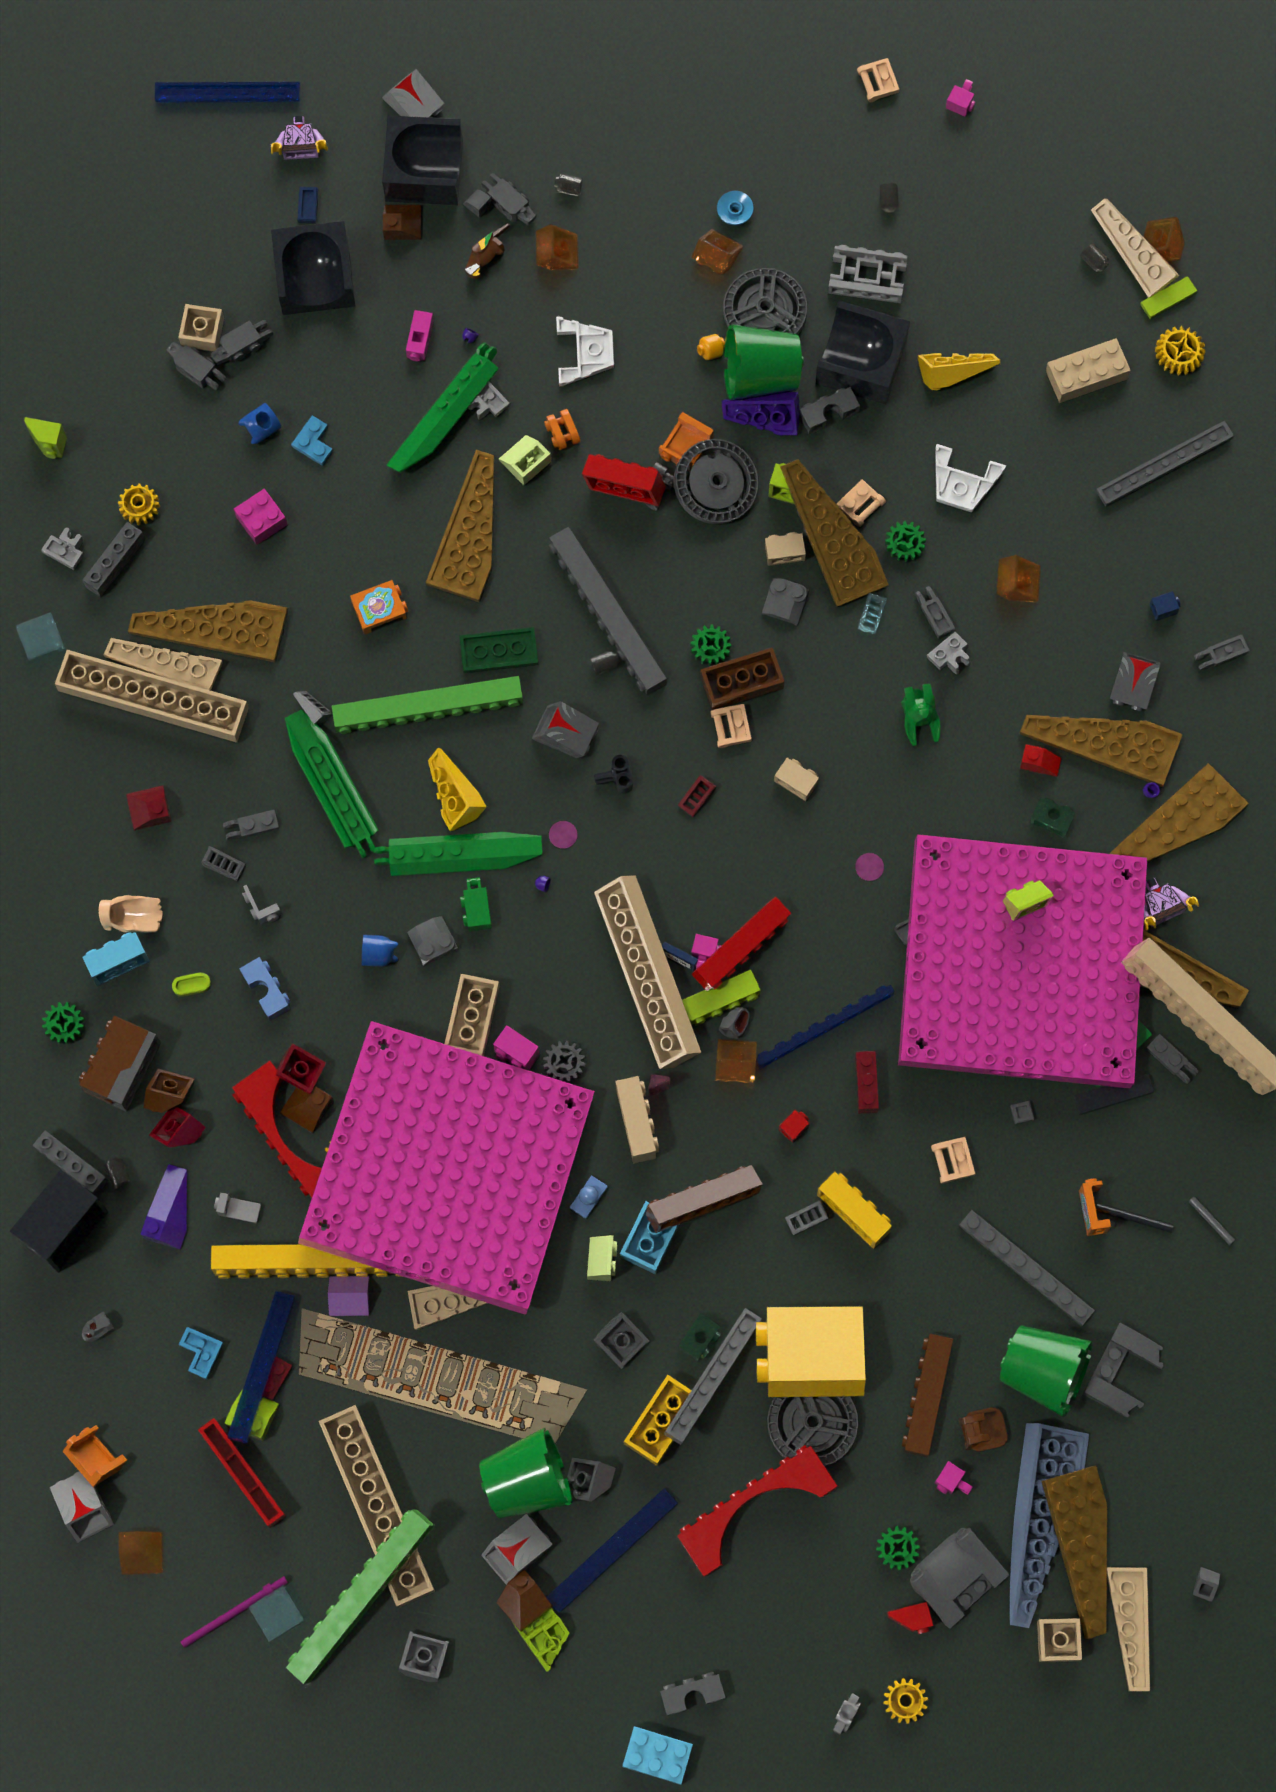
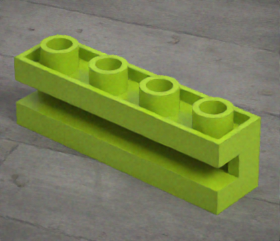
M748 970L724 981L715 990L713 988L708 991L703 990L683 999L682 1002L691 1025L695 1024L697 1026L704 1023L708 1017L712 1016L715 1018L722 1015L726 1009L734 1010L740 1007V1003L744 1001L752 1002L756 1000L761 990L752 971Z

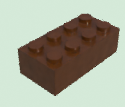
M773 647L701 669L700 673L712 710L784 689L785 683Z

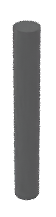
M1195 1197L1189 1201L1229 1245L1235 1241Z

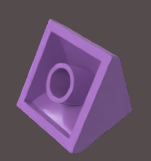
M369 1276L330 1277L328 1287L329 1316H369Z

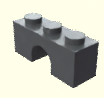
M851 387L847 389L841 388L831 396L826 395L813 404L807 403L803 405L799 416L810 435L826 428L824 414L827 411L838 412L842 420L859 413L860 405Z
M714 1672L703 1674V1679L697 1681L694 1678L683 1680V1685L675 1686V1683L663 1686L664 1690L660 1691L666 1715L669 1716L686 1711L684 1700L686 1695L692 1691L701 1693L705 1704L725 1699L719 1674L714 1675Z

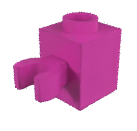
M966 79L962 88L954 85L947 99L946 109L966 117L968 111L971 112L975 105V101H973L974 93L970 92L973 84L972 81Z
M696 934L691 956L698 958L696 969L721 947V945H718L719 939Z
M949 1461L935 1481V1484L938 1485L936 1488L944 1494H952L957 1487L968 1495L972 1486L961 1480L965 1471Z

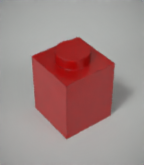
M794 1110L779 1126V1131L793 1143L809 1127V1118L800 1111L798 1113Z

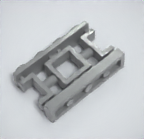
M835 246L833 262L842 263L840 275H830L828 293L901 303L904 284L895 283L896 270L906 271L908 256L900 252L886 253L883 250L871 251L863 247ZM846 258L857 260L856 267L845 266ZM882 263L892 264L893 271H881ZM860 266L878 268L877 279L858 278ZM844 273L855 275L854 282L843 281ZM880 278L890 279V287L879 286Z

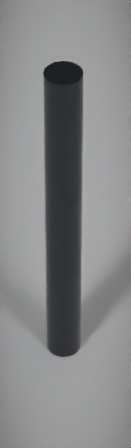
M1098 1203L1096 1206V1211L1172 1233L1174 1225Z

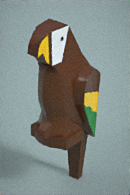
M507 223L494 233L492 231L472 246V252L465 268L466 275L473 279L481 277V268L490 263L495 255L504 253L503 243L497 238L510 227V224Z

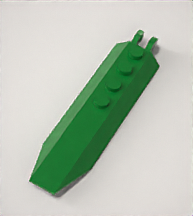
M484 342L480 344L477 352L470 357L387 463L388 467L402 472L434 452L499 368L491 362L497 354L496 347L491 346L489 348L488 344Z
M302 709L285 718L292 751L345 848L356 846L361 857L364 858L366 853L360 843L367 841L369 849L374 853L375 846L371 837L379 830L327 734L317 724H313L309 716Z
M510 832L389 839V847L374 848V853H389V858L374 859V864L390 865L391 876L506 869L543 855L542 837Z

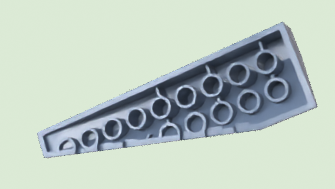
M1026 1423L1012 1538L1010 1625L1029 1628L1037 1607L1036 1600L1044 1587L1042 1583L1051 1567L1049 1566L1051 1558L1055 1556L1059 1545L1041 1481L1085 1468L1089 1434L1039 1423Z

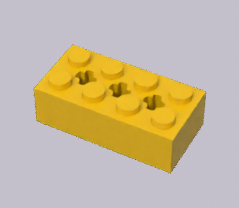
M834 1172L818 1188L817 1196L874 1249L890 1233L892 1228L891 1220L884 1214L880 1215L876 1211L877 1207L870 1200L866 1202L861 1197L863 1195L861 1191L856 1187L852 1188L847 1183L848 1179L843 1174Z
M667 1375L624 1440V1445L658 1466L674 1441L664 1435L692 1390ZM677 1400L678 1407L671 1408L669 1401ZM665 1416L667 1423L660 1425L658 1418ZM648 1433H649L650 1435H651L652 1433H655V1439H656V1440H655V1441L652 1440V1441L650 1442V1441H648V1437H647L646 1435H647Z

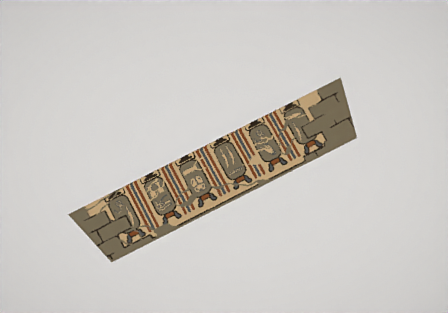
M302 1308L299 1375L520 1438H525L542 1428H546L555 1443L587 1391L584 1388Z

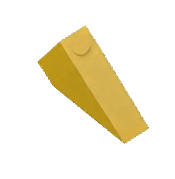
M941 353L918 355L923 382L932 390L949 387L1000 364V359L994 354H969V357L957 353H952V357H941Z
M437 748L428 762L433 782L437 784L438 793L436 795L437 799L441 800L443 809L440 811L449 831H453L476 820L485 810L486 805L479 792L441 748Z

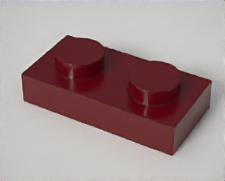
M275 1356L255 1391L273 1401L293 1366Z

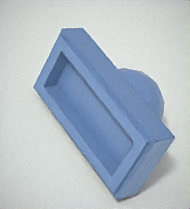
M591 1175L570 1206V1209L587 1219L608 1186Z

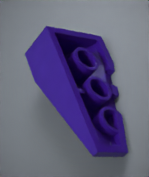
M781 392L736 400H722L723 419L743 425H752L760 430H769L777 435H798L800 415L798 392Z
M168 1164L140 1235L143 1239L181 1250L187 1232V1170Z

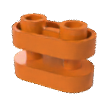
M568 409L560 411L561 417L556 419L554 414L546 417L547 421H544L547 431L552 432L553 437H551L554 447H558L559 450L567 448L566 442L571 440L573 445L581 442ZM564 424L568 433L563 435L559 425Z

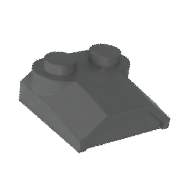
M773 578L761 615L777 618L797 626L809 589L801 584L785 579Z
M442 916L423 922L407 932L423 966L458 951L454 938Z
M622 1312L615 1316L593 1340L621 1369L649 1342L645 1335Z
M410 1631L399 1666V1672L407 1677L418 1680L438 1682L449 1642L418 1635Z

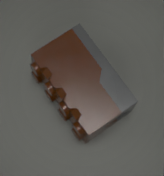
M114 1016L112 1020L107 1022L105 1027L107 1033L104 1038H99L96 1045L99 1049L95 1055L92 1054L88 1060L90 1067L87 1072L81 1074L79 1085L86 1094L127 1112L161 1042L156 1034Z

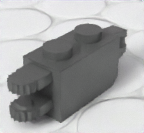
M494 173L490 174L491 181L496 185L492 187L486 181H483L481 184L487 191V195L491 197V204L511 222H516L519 219L525 224L530 225L536 219V215L529 208L528 198L523 193L517 192L515 186L510 181L507 182L503 178L500 179Z
M249 320L222 336L220 340L221 346L211 353V357L217 365L229 360L231 363L240 361L248 353L259 350L263 345L262 342L272 337L274 332L272 329H268L258 334L259 331L266 328L268 325L267 321L262 320L252 325Z
M175 342L171 343L167 348V353L174 359L177 371L201 388H204L207 384L214 390H217L219 385L211 379L213 376L221 381H225V375L215 368V363L210 358L201 356V353L196 348H190L187 345L182 347Z

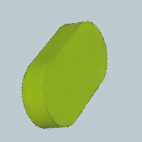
M205 973L180 976L172 983L174 993L180 997L206 992L211 986V980Z

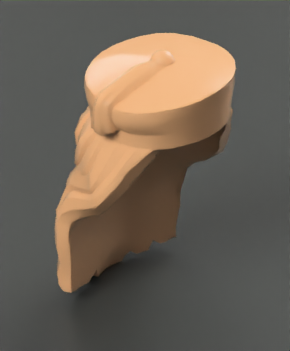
M131 895L116 897L112 900H101L99 904L100 922L105 930H112L113 927L122 932H157L163 918L161 901L159 898Z

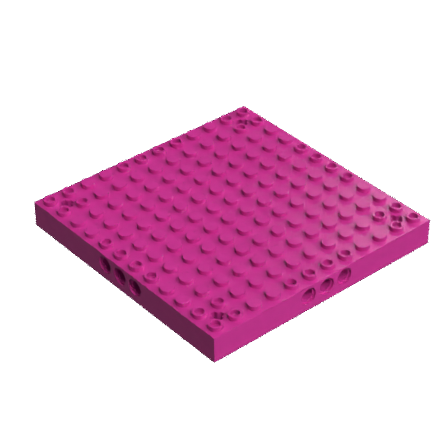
M917 835L914 842L898 1065L1131 1088L1134 1085L1140 982L1134 974L1129 973L1121 962L1134 946L1143 940L1147 858ZM932 854H935L936 861L933 860ZM1124 873L1126 874V877H1129L1127 880H1125V877L1122 876ZM1033 880L1035 883L1040 880L1052 892L1053 898L1047 906L1013 921L1003 903L1006 893L1014 888L1017 890L1024 888L1023 885ZM919 1041L924 1045L922 1049H920L919 1045H916ZM1112 1061H1115V1064L1118 1065L1116 1068L1111 1064Z
M371 1021L299 1236L298 1244L526 1315L595 1091ZM382 1044L386 1045L385 1050L381 1049ZM568 1103L572 1104L571 1109L567 1108ZM322 1224L327 1225L325 1231L321 1230ZM512 1283L516 1284V1290L511 1289Z

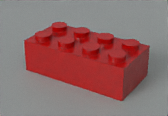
M589 454L582 472V476L590 490L654 506H659L666 488L656 468L641 467L633 462L628 464L616 458L611 460L600 454H596V456Z

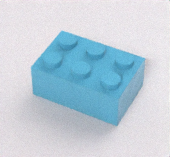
M136 932L126 933L121 936V939L115 942L109 941L103 945L104 947L98 950L92 949L83 956V960L97 986L150 962Z
M645 1201L620 1252V1258L656 1274L680 1224L656 1233L645 1214L649 1202Z
M634 1726L622 1767L681 1785L693 1744Z

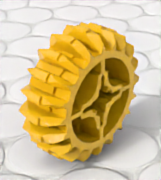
M1174 326L1172 332L1167 329L1165 334L1160 335V340H1157L1155 352L1157 353L1156 359H1160L1159 365H1165L1164 371L1169 368L1171 369V374L1177 371L1179 376L1181 371L1187 375L1189 370L1193 373L1195 367H1200V362H1203V355H1205L1206 351L1203 349L1205 344L1201 342V336L1196 337V331L1190 333V327L1185 331L1183 326L1179 330ZM1181 346H1183L1182 352H1180L1179 356H1177L1179 352L1178 349H1180ZM1167 351L1173 356L1174 360L1167 354Z

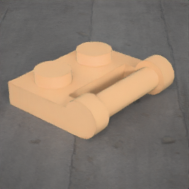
M888 58L857 68L868 94V102H874L879 98L899 93V87ZM868 72H873L879 88L878 91H874Z
M862 479L836 505L856 526L861 527L864 524V520L879 506H883L886 500ZM872 498L874 500L859 516L855 514L869 499Z
M744 704L711 711V717L714 718L719 740L717 741L718 748H726L731 745L752 741ZM724 715H727L731 738L727 739L721 718Z
M965 1137L931 1145L932 1152H935L941 1184L975 1176ZM943 1149H948L954 1171L953 1174H948L942 1152Z

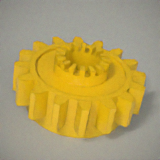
M138 484V486L131 485L130 489L125 488L124 495L120 494L122 501H118V505L121 507L119 511L123 514V518L125 520L129 518L131 524L136 521L137 525H140L141 521L147 524L148 518L154 520L153 514H158L156 508L160 507L159 502H157L159 498L158 495H155L154 489L149 490L148 485L142 487L141 484ZM138 502L143 503L141 506H135Z
M902 1678L901 1684L894 1681L895 1687L888 1686L887 1688L890 1693H884L888 1700L884 1701L883 1704L889 1707L885 1712L893 1713L891 1719L898 1717V1723L905 1719L906 1724H909L910 1718L914 1722L917 1721L916 1715L918 1714L922 1717L924 1714L921 1712V1709H927L923 1702L927 1701L928 1698L922 1695L925 1693V1689L920 1691V1683L913 1685V1679L906 1683L905 1678ZM905 1695L910 1698V1706L904 1707L901 1705V1696Z

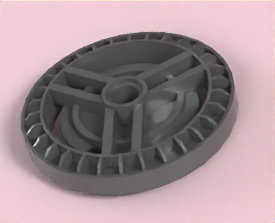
M759 268L747 271L733 281L725 294L723 315L727 327L729 325H744L773 331L780 327L785 329L782 332L798 335L806 321L807 300L802 287L790 275L772 268ZM760 282V284L751 286L742 294L738 302V310L733 311V305L739 293L747 286ZM775 283L783 286L793 296L797 305L796 317L792 315L793 305L789 295L781 287L775 285ZM768 307L769 310L764 311L761 308Z
M709 439L698 442L682 455L675 468L674 489L680 504L692 517L708 524H726L741 517L753 504L758 490V475L753 461L739 446L726 440ZM715 451L713 459L707 455L700 458L693 465L689 474V480H686V472L691 460L700 453ZM742 471H743V473H744L745 480H746V490H745V494H744L743 500L740 498V495H741V493H742V491H743V487H744V479H743ZM713 478L719 480V486L713 483ZM691 496H694L699 503L708 508H728L730 511L719 513L706 510L699 506ZM735 502L739 504L736 508L732 505Z
M834 1396L842 1404L847 1419H842L838 1406L829 1397H795L787 1406L783 1416V1429L787 1437L786 1442H784L779 1432L778 1415L781 1406L789 1397H774L767 1418L768 1433L773 1446L782 1457L786 1458L789 1456L793 1458L797 1455L796 1451L804 1445L807 1448L812 1446L815 1452H821L830 1448L840 1435L845 1436L835 1450L819 1456L825 1467L834 1464L849 1451L857 1435L858 1415L851 1397ZM812 1417L816 1418L818 1425L810 1427L807 1424V1420ZM842 1424H847V1431H841ZM790 1443L796 1447L794 1451L788 1447Z

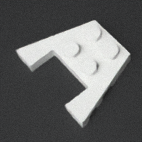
M556 317L557 335L576 334L578 367L558 368L559 386H564L614 368L612 330L580 324L578 321L565 320L563 317Z
M936 444V501L973 512L1005 471L1006 465L990 461L983 478L948 467L953 449Z

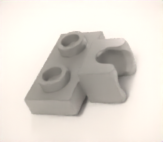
M488 382L468 409L480 408L477 411V418L481 420L489 411L497 417L510 406V403Z
M65 528L59 539L51 535L41 551L74 570L84 556L83 552L78 550L83 543V537L77 534L75 538L70 539L71 533L69 528Z
M956 632L927 654V658L939 670L948 665L955 674H959L957 663L961 662L966 666L970 664V658L964 652L968 644Z
M852 1693L848 1701L844 1700L835 1717L838 1721L833 1731L839 1735L842 1731H847L861 1704L857 1702L859 1697Z

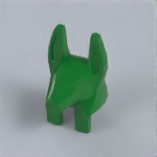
M923 684V690L913 689V687L904 688L905 697L901 701L905 714L904 727L912 746L917 745V726L929 725L934 742L939 741L941 726L935 709V696H933L931 684Z

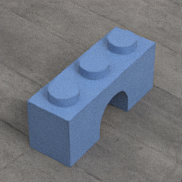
M260 957L239 968L251 989L257 985L268 987L267 995L260 999L259 1003L270 1021L290 1010L288 1006L290 1000L285 992L281 994L278 989L281 985L276 977L272 978L269 974L271 968L266 960L262 962Z

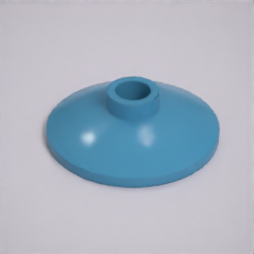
M740 191L725 193L717 204L719 217L730 225H741L747 222L753 214L754 207L751 198ZM737 209L738 212L734 213L732 210Z

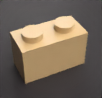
M791 532L785 536L771 535L765 538L768 566L805 561L806 554L802 533Z
M786 758L775 774L774 781L806 801L817 786L819 777H817L813 770H806L801 767V763L797 760Z

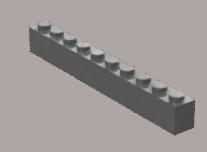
M567 527L549 537L550 545L548 546L553 555L557 554L560 560L558 562L561 568L568 571V578L572 585H577L579 589L578 594L581 599H586L589 604L587 606L588 610L598 618L597 623L600 629L607 632L609 643L612 646L615 645L618 649L616 652L620 660H625L628 666L626 668L629 674L635 676L638 680L636 684L640 691H645L649 695L666 685L667 678L571 529Z

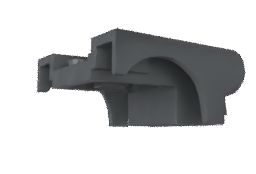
M961 1528L957 1533L944 1540L916 1566L911 1573L910 1582L914 1591L931 1606L943 1624L951 1628L965 1616L964 1611L991 1587L996 1588L1009 1574L971 1528Z

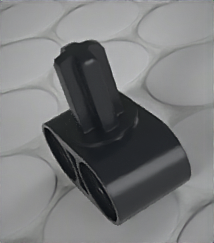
M618 754L613 757L611 771L594 775L596 785L614 782L619 793L627 794L633 788L630 765L625 755ZM618 762L625 764L623 768H617L615 765ZM622 780H627L629 784L627 786H621L619 782Z

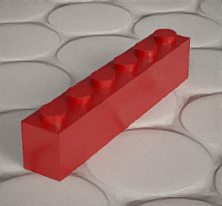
M774 897L691 975L706 991L711 988L715 990L723 983L721 979L725 975L729 977L736 971L734 967L738 963L742 965L749 959L748 954L751 951L755 953L762 946L760 943L762 940H769L775 934L774 929L777 926L781 928L789 921L787 917L791 912L777 897Z
M213 1418L198 1429L266 1525L272 1528L286 1517L284 1512L217 1420Z

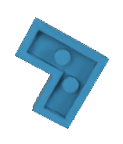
M312 415L292 442V447L323 466L333 452L332 448L319 441L327 430L328 425Z
M187 1327L179 1346L196 1353L188 1371L207 1379L224 1343Z

